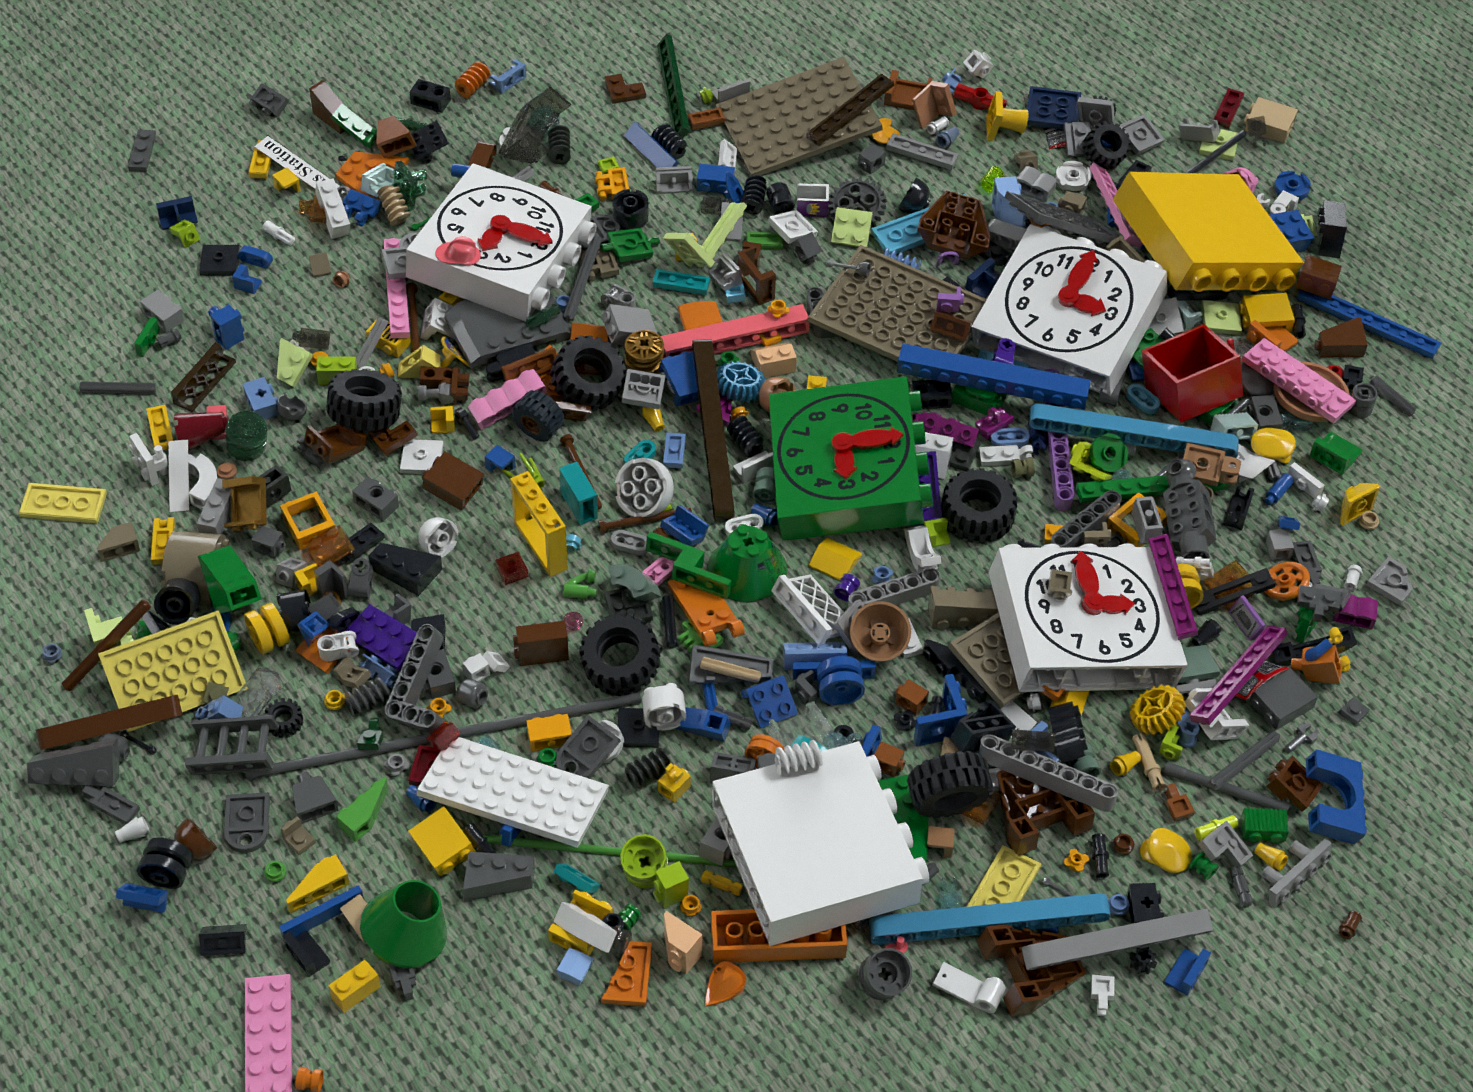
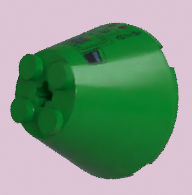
M746 524L739 525L713 551L707 567L708 572L732 580L728 598L738 602H756L758 599L771 597L774 595L771 590L778 577L781 575L787 576L786 560L780 550L770 540L767 533L757 527Z

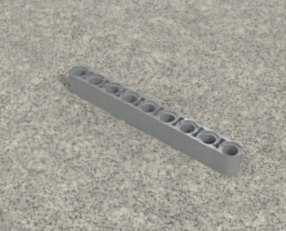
M1202 909L1024 946L1021 950L1026 970H1034L1210 933L1214 929L1208 909Z

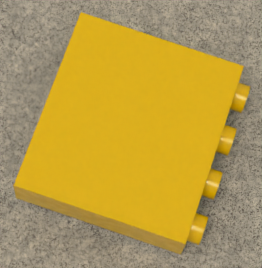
M1129 172L1112 199L1155 262L1167 271V279L1175 290H1195L1196 292L1204 290H1223L1225 292L1231 290L1285 291L1296 282L1295 275L1304 264L1303 260L1239 174Z

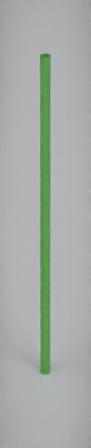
M482 834L484 838H488L489 844L503 845L501 844L502 836ZM515 838L510 845L620 856L622 848L580 844L577 848L557 841ZM666 852L668 861L721 866L701 858L699 855ZM726 858L722 865L724 867L737 868L735 860L732 858Z

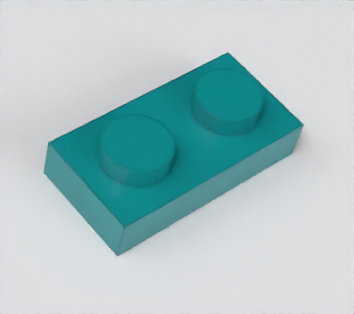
M567 863L557 864L553 871L559 875L561 881L568 884L572 883L577 886L576 889L580 892L594 893L598 891L601 885Z

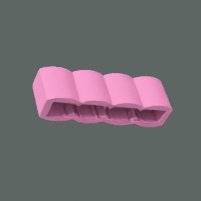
M526 370L517 379H510L501 388L492 389L485 397L476 398L471 401L468 409L480 430L491 426L497 420L510 415L513 407L530 390H537L545 394L547 391L535 370Z

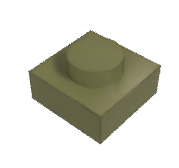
M208 682L202 702L210 703L212 700L223 695L227 696L229 687Z

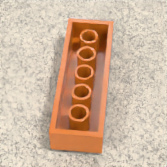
M755 909L711 911L713 963L725 961L733 963L846 958V924L769 946Z

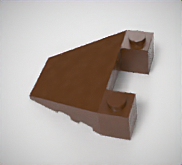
M1001 770L997 772L996 776L1006 838L1017 856L1037 848L1040 833L1038 829L1063 821L1073 836L1092 830L1095 812L1091 806L1007 771Z
M1004 924L986 927L977 939L976 943L984 960L1003 958L1015 982L1003 997L1011 1017L1033 1013L1086 975L1087 972L1081 960L1026 970L1022 947L1069 936L1045 931L1040 934L1031 932V929L1028 928L1018 930L1013 929L1012 925Z

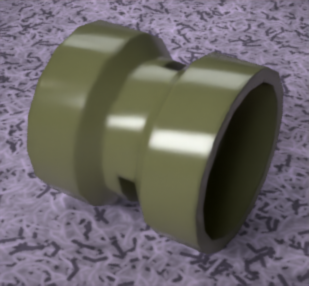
M1027 457L1024 460L1012 459L1011 470L1013 477L1020 478L1022 475L1027 477L1034 476L1033 458Z

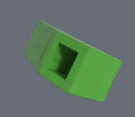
M385 776L380 781L374 782L364 794L358 795L352 804L341 809L336 816L338 827L355 842L370 831L374 825L388 791V783Z

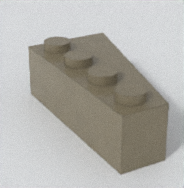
M931 586L928 613L932 629L979 625L999 613L993 589H984L982 592H977L974 588H966L965 591H956L955 587H947L946 590H938V586Z

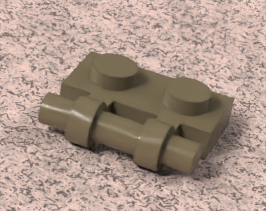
M599 247L595 258L596 265H593L589 275L590 281L596 279L595 274L600 273L601 278L619 275V268L612 250L601 252ZM585 250L581 251L580 253L581 264L586 254Z

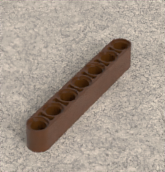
M177 694L36 729L35 731L39 748L44 750L183 715Z

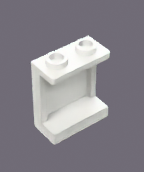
M1196 688L1189 693V697L1184 702L1191 713L1213 688ZM1225 709L1220 712L1210 725L1199 723L1210 740L1237 739L1249 726L1245 719H1231Z

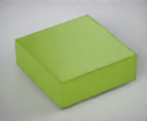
M614 156L597 161V165L603 174H608V169L620 168Z

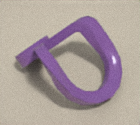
M939 252L940 255L937 258L936 266L941 265L945 257L953 264H959V255L956 252Z

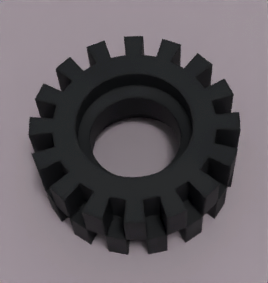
M281 698V702H278V699L274 700V705L270 702L268 704L269 708H265L264 714L273 715L275 720L281 714H290L292 717L286 722H277L279 729L269 730V733L272 732V735L275 737L278 734L279 738H283V734H286L287 738L290 737L289 733L295 735L296 730L300 731L301 725H303V715L301 707L296 701L292 703V699L288 698L286 702L285 698Z

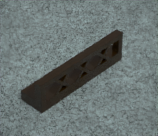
M215 342L171 391L173 404L193 412L233 367L236 359L223 354L222 345ZM221 359L228 362L226 366H217ZM217 372L215 378L207 380L206 376L208 374ZM206 385L204 391H195L198 386ZM195 397L192 405L184 403L186 399Z

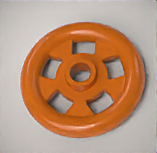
M1297 562L1276 564L1268 571L1273 581H1276L1277 586L1264 592L1270 598L1280 601L1297 598L1299 586H1295L1296 581H1301L1300 585L1309 586V571L1305 566ZM1293 570H1296V571H1298L1299 573H1298L1297 575H1294V574L1291 573V572H1292ZM1284 571V573H1281L1278 576L1276 575L1278 572ZM1280 590L1288 591V592H1286V593H1280Z

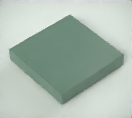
M1207 645L1183 648L1187 667L1179 680L1180 683L1192 679L1202 680L1219 677L1220 670Z

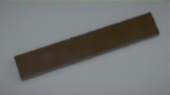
M881 73L807 132V138L820 146L894 86V81Z

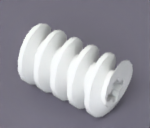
M811 740L809 745L806 742H802L800 747L795 743L792 748L786 745L784 751L781 747H777L775 751V764L779 775H781L782 768L789 773L790 766L797 772L798 765L800 764L804 770H806L807 763L812 768L815 767V761H818L820 766L823 765L821 751L814 740Z

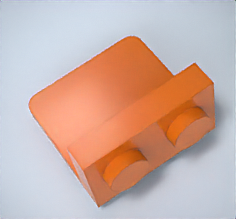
M1256 320L1249 324L1246 338L1254 345L1265 338L1286 352L1298 343V339L1283 326L1263 327Z

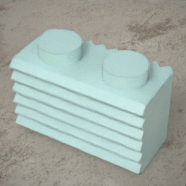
M1247 412L1229 413L1228 415L1227 413L1225 415L1215 414L1211 425V431L1233 434L1239 440L1251 439L1258 428V424Z

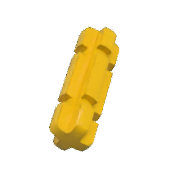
M708 870L704 871L701 879L703 883L708 885L712 883V886L727 892L730 890L732 894L740 896L742 893V883L732 882V879L719 874L713 875L714 872Z

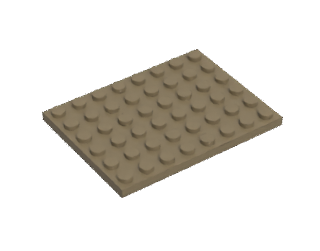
M844 57L716 104V108H721L726 119L724 121L725 126L750 176L767 174L883 130L880 120L870 105L820 146L807 138V132L862 89Z
M863 245L858 247L847 264L857 266L860 262H870V275L868 277L860 276L856 269L843 268L808 316V322L897 362L902 343L960 354L972 336V328H970L966 341L930 330L934 314L937 312L938 293L956 294L957 286ZM961 288V294H964L963 305H960L959 312L944 313L974 322L987 299Z

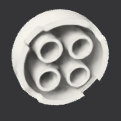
M638 458L628 461L619 470L615 483H617L616 500L619 506L627 514L634 517H649L661 513L667 508L673 497L674 484L670 472L662 463L653 459ZM634 497L633 503H634V506H635L637 509H644V510H649V511H646V512L637 511L636 509H634V508L632 507V505H631V499Z

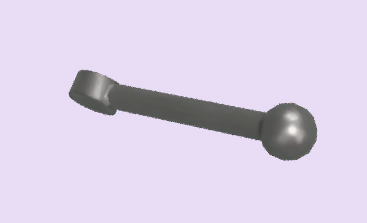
M1049 877L1043 878L1042 883L1044 886H1050L1068 897L1075 896L1052 883Z

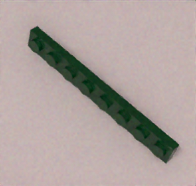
M666 34L657 44L671 125L675 132L683 139L688 135L690 128L673 39L671 35Z

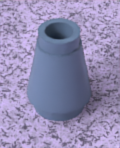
M952 127L939 132L936 137L937 145L941 148L950 147L959 135L958 128Z

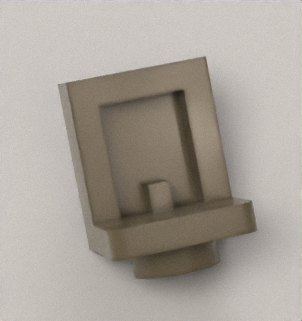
M1021 150L1020 153L1014 154L1015 161L1020 164V173L1025 166L1038 170L1036 154L1030 150Z
M1050 570L1047 594L1053 595V598L1058 600H1065L1071 596L1072 572Z
M345 657L334 668L336 675L343 685L357 689L372 676L368 669L355 666L350 657Z

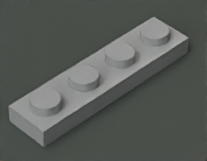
M897 134L891 136L886 150L949 170L953 169L959 155Z

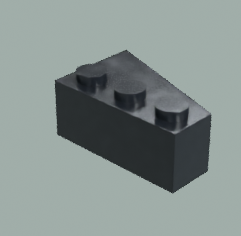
M1324 200L1322 207L1319 206L1317 215L1319 217L1318 256L1340 258L1347 229L1345 203Z
M990 700L984 707L980 706L976 712H971L960 719L950 740L959 751H978L983 736L994 735L1009 741L1016 726Z

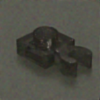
M1265 116L1247 119L1249 137H1255L1252 142L1253 147L1257 148V141H1262L1265 147L1266 140L1262 137L1263 134H1267Z

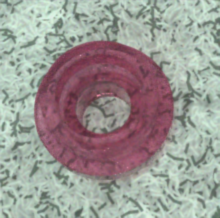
M569 612L563 618L566 628L569 630H578L583 625V617L578 612Z

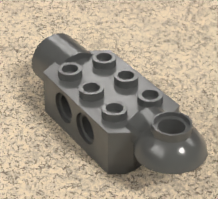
M1174 459L1169 462L1166 470V480L1171 487L1163 493L1170 541L1184 559H1195V557L1209 559L1208 547L1217 540L1209 492L1200 480L1193 479L1196 474L1194 463L1186 459Z

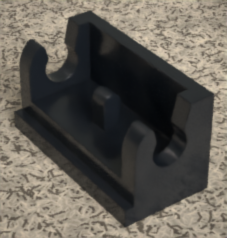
M1241 486L1236 488L1223 525L1239 530L1243 529L1254 488L1249 487L1246 494L1240 492Z

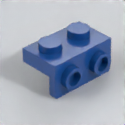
M679 505L674 515L662 520L660 527L683 544L693 546L704 540L709 525L685 507Z

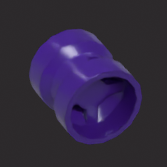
M844 574L840 579V583L834 588L835 596L848 602L849 595L857 591L860 586L859 579L852 574Z

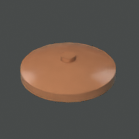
M1301 362L1349 394L1347 385L1335 372L1319 364ZM1274 383L1275 397L1288 412L1308 421H1329Z

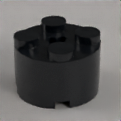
M624 189L615 194L612 204L613 218L620 224L621 228L624 230L641 228L649 221V203L645 193L640 190L634 192L630 191V189Z
M174 578L168 580L154 599V609L163 618V621L179 625L193 616L201 601L197 584L184 578Z
M304 589L277 594V602L281 608L278 612L284 621L288 633L299 632L298 624L311 615V612L308 610L310 607L309 603H311L308 591Z

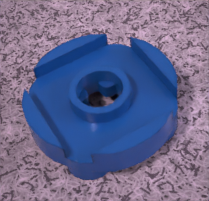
M1285 171L1277 176L1274 189L1278 195L1284 190L1302 200L1308 197L1311 183L1302 173L1298 175L1295 174V171Z

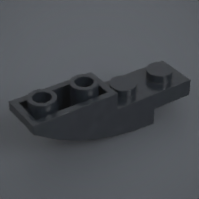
M928 639L924 641L923 655L927 661H932L940 675L953 674L955 681H958L960 686L963 685L972 700L975 699L979 704L986 701L987 691L952 653L948 646Z

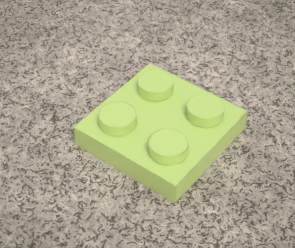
M837 207L831 243L859 247L860 245L867 247L873 212Z

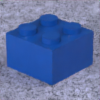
M1298 210L1269 215L1297 253L1305 251L1313 241L1314 236Z

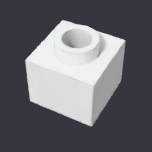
M480 653L474 657H469L463 662V671L467 679L479 682L490 676L489 663Z

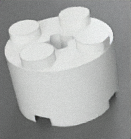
M668 683L665 686L648 687L644 690L642 704L645 724L651 728L652 725L656 726L657 730H671L680 726V722L683 719L684 721L686 720L684 694L677 688L676 684Z

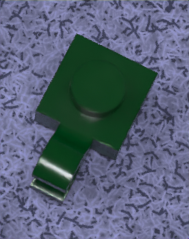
M370 718L368 730L361 731L357 742L358 750H379L383 740V732L380 731L381 727H378L379 718Z

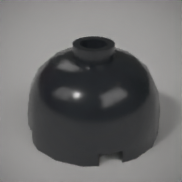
M916 177L898 208L909 214L920 211L922 208H927L931 202L928 199L930 189L927 184Z

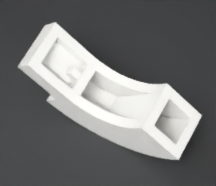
M922 525L904 528L908 551L917 571L938 569L937 564H941V556L932 549L928 527Z

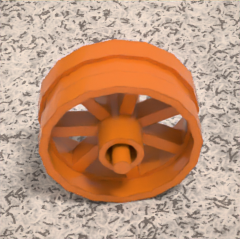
M757 734L752 736L745 750V757L756 759L755 767L758 768V756L766 753L774 754L777 747H781L784 751V747L771 736Z

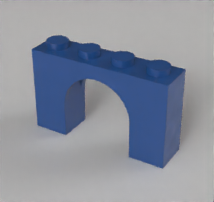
M1316 749L1306 759V777L1328 783L1336 788L1343 797L1345 810L1319 803L1308 813L1309 832L1356 844L1367 832L1361 762Z

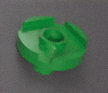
M1104 434L1095 438L1090 447L1091 465L1102 472L1113 473L1126 464L1128 448L1123 444L1122 439L1115 434ZM1107 449L1113 454L1109 458L1105 454Z

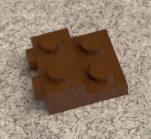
M1292 755L1287 760L1282 759L1276 764L1274 768L1277 771L1274 770L1268 775L1266 779L1269 782L1266 786L1281 801L1287 797L1303 812L1308 808L1323 784L1318 780L1307 778L1306 768Z

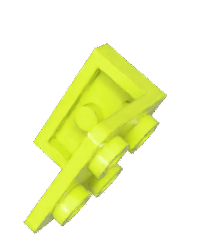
M1078 442V444L1073 446L1071 450V455L1073 456L1069 464L1074 466V470L1080 473H1090V477L1097 481L1112 479V474L1102 472L1091 464L1086 463L1090 455L1091 443Z

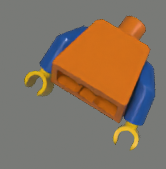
M1337 627L1329 630L1330 638L1328 640L1324 639L1315 647L1304 648L1302 658H1292L1291 669L1303 670L1307 681L1340 684L1341 672H1346L1350 669V660L1346 655L1339 658L1336 645H1332L1333 643H1341L1343 640V636Z

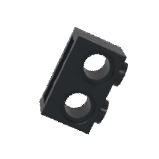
M418 79L409 92L412 105L443 113L451 101L449 87Z
M937 380L912 381L911 391L920 390L922 409L951 408L953 395L950 383Z

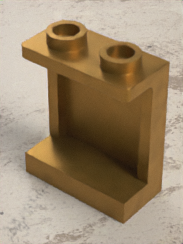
M248 476L222 480V488L231 489V523H224V528H232V532H242L244 528L247 530H258L259 526L267 525L266 478Z

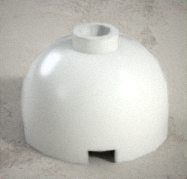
M441 517L428 519L421 526L418 533V541L421 548L427 553L444 557L456 546L457 526L452 521Z

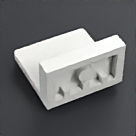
M434 298L425 309L420 338L428 340L431 335H435L438 331L455 339L444 319L445 313L453 306Z

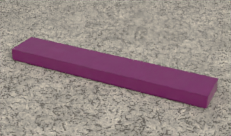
M1164 534L1149 538V545L1178 640L1198 635V630L1169 536Z

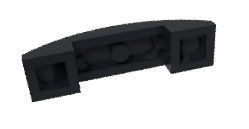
M1351 626L1340 628L1339 631L1343 636V640L1341 643L1332 644L1336 645L1338 654L1357 645ZM1330 636L1292 645L1291 642L1279 644L1272 652L1275 662L1281 666H1290L1292 658H1302L1304 648L1315 647L1324 639L1328 640Z

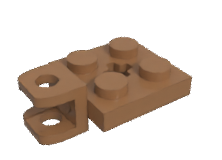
M1187 443L1183 459L1194 463L1196 467L1194 480H1200L1201 483L1218 486V482L1234 485L1237 482L1241 466L1239 459L1224 456L1225 451ZM1203 462L1206 467H1201L1198 464Z

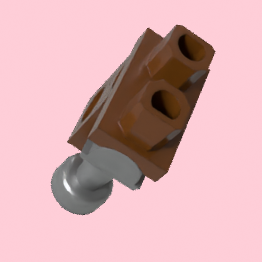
M421 366L418 390L419 400L425 401L427 397L439 398V401L444 405L450 403L451 405H457V401H468V388H459V386H469V374L459 373V368L454 367L451 369Z

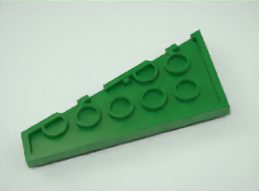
M909 775L878 780L882 790L890 788L894 794L897 813L893 815L897 824L906 822L910 828L913 847L909 848L913 858L922 857L926 863L929 817L920 815L914 809L907 784Z

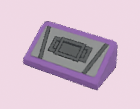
M1244 595L1230 608L1229 614L1249 641L1256 639L1262 633L1265 623Z

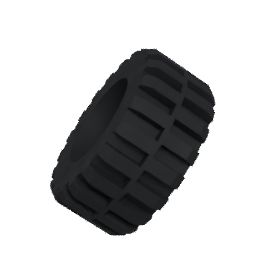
M578 336L575 339H570L562 346L553 361L550 375L552 377V385L556 386L554 390L558 395L562 396L561 399L564 402L568 401L573 404L591 406V411H597L598 408L601 410L606 408L607 405H610L615 400L625 383L627 369L623 365L625 363L623 357L619 356L620 352L616 348L613 349L611 343L608 341L605 343L599 337L594 339L593 336H585V338ZM583 363L594 367L600 373L603 382L590 383L585 381L578 375L574 365Z
M367 369L346 370L341 374L335 375L329 382L326 411L333 422H336L339 426H344L346 429H354L358 432L381 431L383 428H389L399 418L402 390L399 384L385 373L381 374L378 371H368Z
M972 468L968 469L967 472H959L957 476L949 479V482L944 487L941 503L942 518H947L948 530L952 534L956 533L957 537L962 540L966 538L971 543L973 541H979V543H985L986 540H989V542L996 541V537L1000 539L1005 536V533L1009 532L1012 524H1014L1018 502L1016 490L1009 480L1005 481L1003 475H997L993 470L985 471L984 468L974 470ZM980 499L989 502L995 508L990 511L979 512L969 509L963 503L968 500Z
M622 613L616 614L615 617L608 615L605 616V620H597L594 622L595 626L593 628L589 627L586 630L587 636L584 635L582 637V646L579 647V654L585 675L595 688H600V691L606 694L611 691V694L618 696L619 693L628 695L630 691L635 690V692L641 690V686L650 684V677L655 678L657 669L660 667L661 661L659 657L661 655L656 636L649 624L645 625L644 620L641 618L635 620L634 615L627 614V617L623 616ZM629 643L639 649L636 657L628 664L622 666H610L602 661L606 650L615 644Z
M970 751L946 753L942 756H935L933 759L925 760L921 765L914 767V770H911L907 778L914 809L920 815L929 818L950 817L951 815H959L962 812L971 811L973 808L981 806L983 802L988 801L994 788L985 758L978 753Z

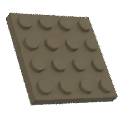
M999 613L948 645L952 653L1001 708L1025 693L1019 692Z

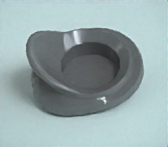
M1244 362L1241 364L1243 390L1247 394L1254 397L1267 396L1274 392V383Z

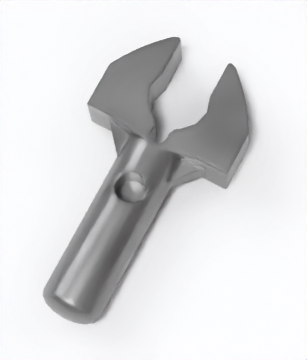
M1301 724L1296 730L1299 735L1285 746V751L1291 753L1304 742H1309L1312 745L1316 742L1318 730H1315L1313 734L1305 735V732L1311 728L1312 724Z

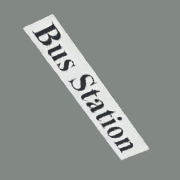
M269 136L254 146L284 168L288 167L297 177L315 189L316 182L329 180L328 177Z

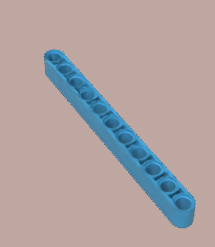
M1034 404L1030 410L1029 425L1037 430L1094 439L1104 434H1115L1125 444L1185 453L1186 445L1190 443L1225 451L1224 456L1238 457L1239 438L1233 434L1045 404Z
M1088 894L880 915L869 919L871 942L876 945L896 943L899 936L904 937V942L981 935L988 926L1004 924L1012 925L1013 929L1023 930V928L1041 929L1100 923L1109 920L1111 915L1107 895Z

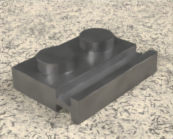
M1090 121L1064 123L1067 157L1086 156L1083 155L1084 148H1082V144L1084 143V138L1091 131Z

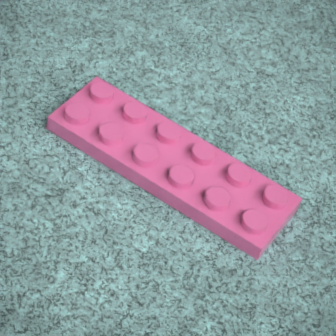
M290 974L245 978V1092H293Z

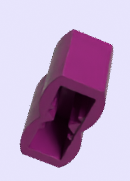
M1351 594L1344 609H1339L1338 613H1333V621L1373 629L1377 617L1378 601L1370 597H1357Z

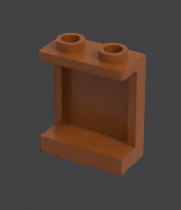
M892 70L889 79L894 81V86L885 93L884 105L915 110L912 99L932 82V78L929 77L927 84L898 79L899 71Z

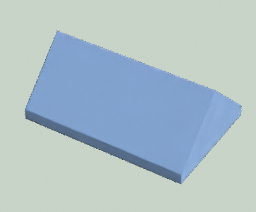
M816 642L783 643L784 670H793V662H819L835 656H847V648L844 642H825L822 645H818Z

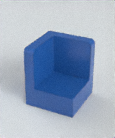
M243 264L239 265L232 276L235 289L255 294L262 284L261 279L249 276L248 268Z
M496 445L484 456L485 468L489 471H493L496 467L504 469L506 466L511 469L516 467L515 456L499 445Z

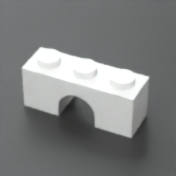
M334 178L316 182L315 194L320 208L325 210L326 225L331 239L349 235L350 222Z

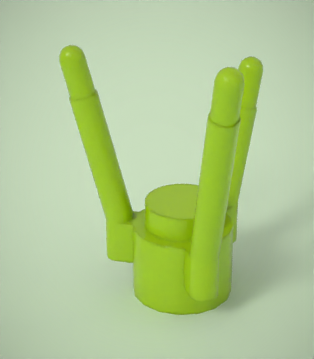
M520 453L519 456L539 488L542 489L545 485V480L533 459L530 457L528 462L524 455ZM501 469L510 478L515 476L506 469Z

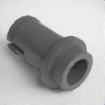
M176 328L170 329V332L157 337L156 341H158L157 343L160 348L163 349L175 341L178 343L182 337Z

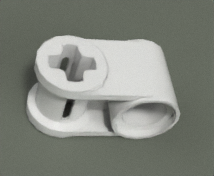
M344 631L319 638L317 646L321 659L330 662L344 659L345 657L353 658L357 656L359 649L355 644V632Z

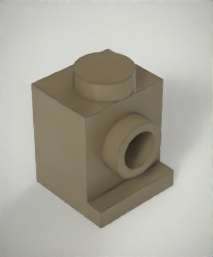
M1066 191L1064 197H1060L1058 207L1083 214L1087 197Z

